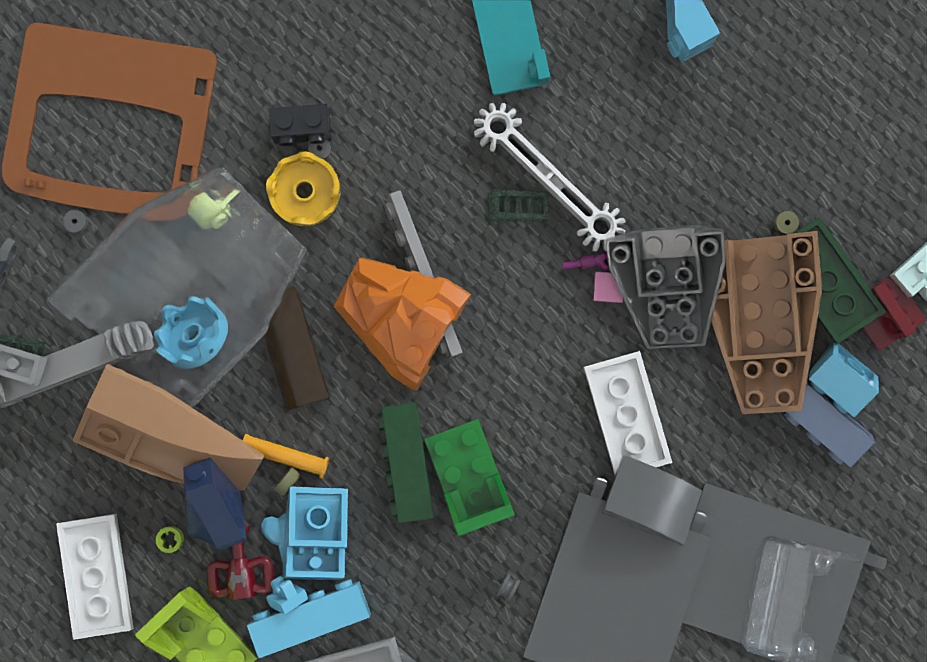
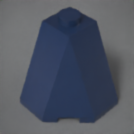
M211 458L183 467L188 533L197 539L209 543L218 550L247 541L241 493Z

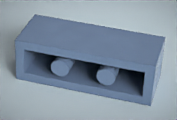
M807 379L802 411L786 412L784 416L796 427L799 424L808 431L806 435L818 446L821 443L830 450L828 454L837 463L842 465L845 462L851 468L875 443L874 437L850 415L840 412L833 405V401L825 394H819Z

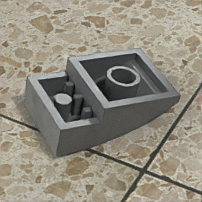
M623 455L602 514L629 523L628 526L684 546L702 490L654 466Z

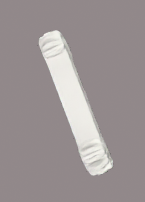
M491 103L489 105L490 113L484 109L479 111L483 119L478 118L474 120V125L480 127L474 131L475 137L484 136L480 141V145L483 147L490 141V151L494 152L496 144H500L586 227L577 231L578 236L586 234L588 236L582 243L584 246H587L592 240L594 241L593 251L599 249L600 243H602L603 249L607 251V238L625 234L624 229L617 227L624 224L625 219L619 218L615 220L614 218L619 213L618 208L614 209L610 214L608 212L609 203H605L602 211L598 210L514 128L522 124L521 118L512 119L516 114L514 108L506 113V104L502 103L500 111H496L494 103ZM495 121H500L504 123L506 130L501 134H496L491 131L490 125ZM508 139H514L538 164L534 166ZM564 188L567 192H569L591 214V216H586L561 192V190ZM595 221H605L608 225V232L606 234H598L593 228Z

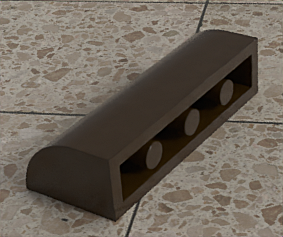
M293 286L254 300L253 303L286 411L330 398L297 288Z

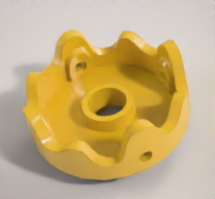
M299 152L280 160L266 183V190L272 208L283 220L293 225L313 226L319 224L335 211L339 203L340 183L337 174L328 162L310 152ZM302 183H308L313 188L312 194L308 198H300L297 195V188Z

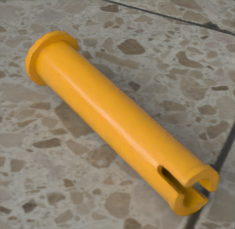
M245 434L242 440L264 454L263 458L320 475V479H323L329 457L323 459L252 437L248 434Z

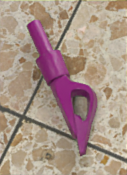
M607 253L580 256V260L562 263L563 270L576 267L585 269L598 265L605 271L610 270L609 266L604 263L608 259Z

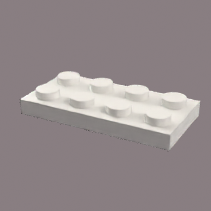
M640 351L583 367L614 475L623 455L654 467L672 463Z
M117 514L57 523L73 640L133 630Z

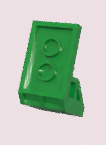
M479 419L424 439L443 488L458 536L515 515Z

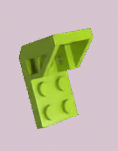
M190 586L179 592L135 634L144 645L169 660L176 657L180 662H254L258 658L253 650L210 604Z

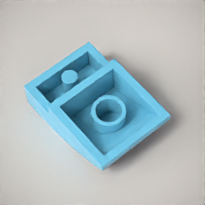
M289 487L284 533L283 579L341 580L344 578L345 548L347 547L348 489Z

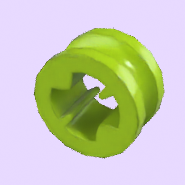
M174 526L161 529L156 536L157 547L165 553L179 550L184 542L182 531ZM171 531L175 534L174 540L177 541V544L175 546L171 544L167 547L165 545L166 539L163 538V535L165 533L169 535Z

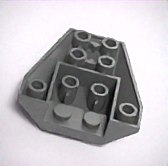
M702 225L639 229L607 238L606 248L610 272L646 348L705 346L726 262L724 229Z

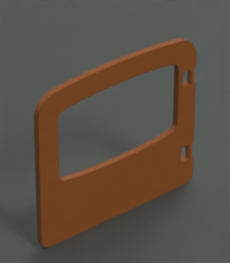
M44 23L31 24L25 34L2 163V177L5 184L11 190L20 194L99 211L172 218L186 213L187 197L197 185L217 68L215 54L210 50ZM197 79L207 80L204 96L195 95ZM44 95L94 98L142 106L181 117L183 125L171 189L166 193L118 190L69 182L31 172L27 167L39 99ZM183 165L192 166L189 183L180 181Z

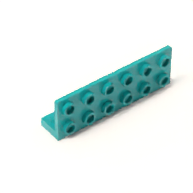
M472 0L492 94L496 96L549 84L550 72L545 50L541 49L531 1Z

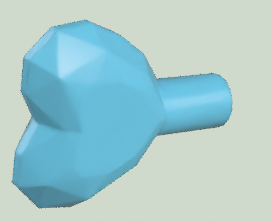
M286 513L279 518L267 517L261 523V532L271 543L278 545L282 562Z

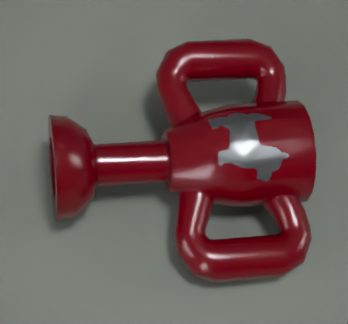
M245 525L247 536L250 531V525ZM243 542L232 546L233 559L230 562L216 560L207 567L208 591L215 598L228 596V599H242L254 597L257 594H268L273 591L271 581L275 579V571L272 560L265 556L249 560L244 555ZM262 565L264 586L256 583L253 568ZM218 569L227 571V586L221 590L219 588Z

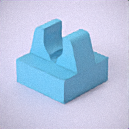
M282 576L271 581L273 593L266 597L269 606L283 614L288 613L308 599L305 589L291 583L290 580L284 582Z

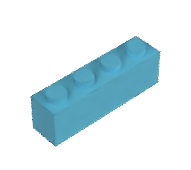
M351 579L334 585L336 590L325 594L324 589L308 594L307 601H304L286 614L279 611L270 614L268 609L252 615L253 621L247 624V628L258 658L369 618L371 612L360 582L352 583Z

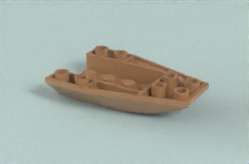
M818 231L764 238L725 240L726 262L711 322L742 414L802 411L822 295Z
M109 364L106 365L73 438L74 442L128 466L184 484L183 467L211 458L239 491H245L264 457V454L166 390Z

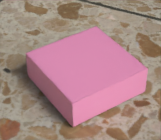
M595 272L593 301L623 302V297L611 273Z

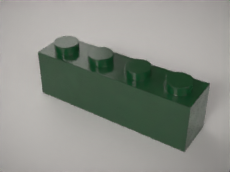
M417 402L382 407V413L377 414L379 430H385L387 442H382V452L384 460L389 459L391 471H386L388 488H393L395 499L390 500L392 517H398V523L434 518Z

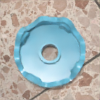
M190 296L188 303L183 307H176L171 304L164 306L161 311L163 318L162 326L154 332V337L159 345L156 351L177 368L192 369L207 363L217 355L226 340L228 323L223 312L208 297L204 300ZM196 331H199L198 335L194 339L189 340L192 336L195 335Z

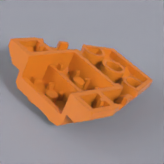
M361 257L358 259L333 307L384 366L387 372L413 391H417L431 367L428 363L450 324L459 318L472 294L446 278H433L421 275V272L412 270L409 272L397 269L394 265Z

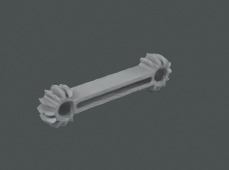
M130 322L44 356L48 359L39 386L0 375V408L15 405L18 402H22L23 399L103 369L107 364L113 365L147 353L154 346L151 330H149L145 322Z

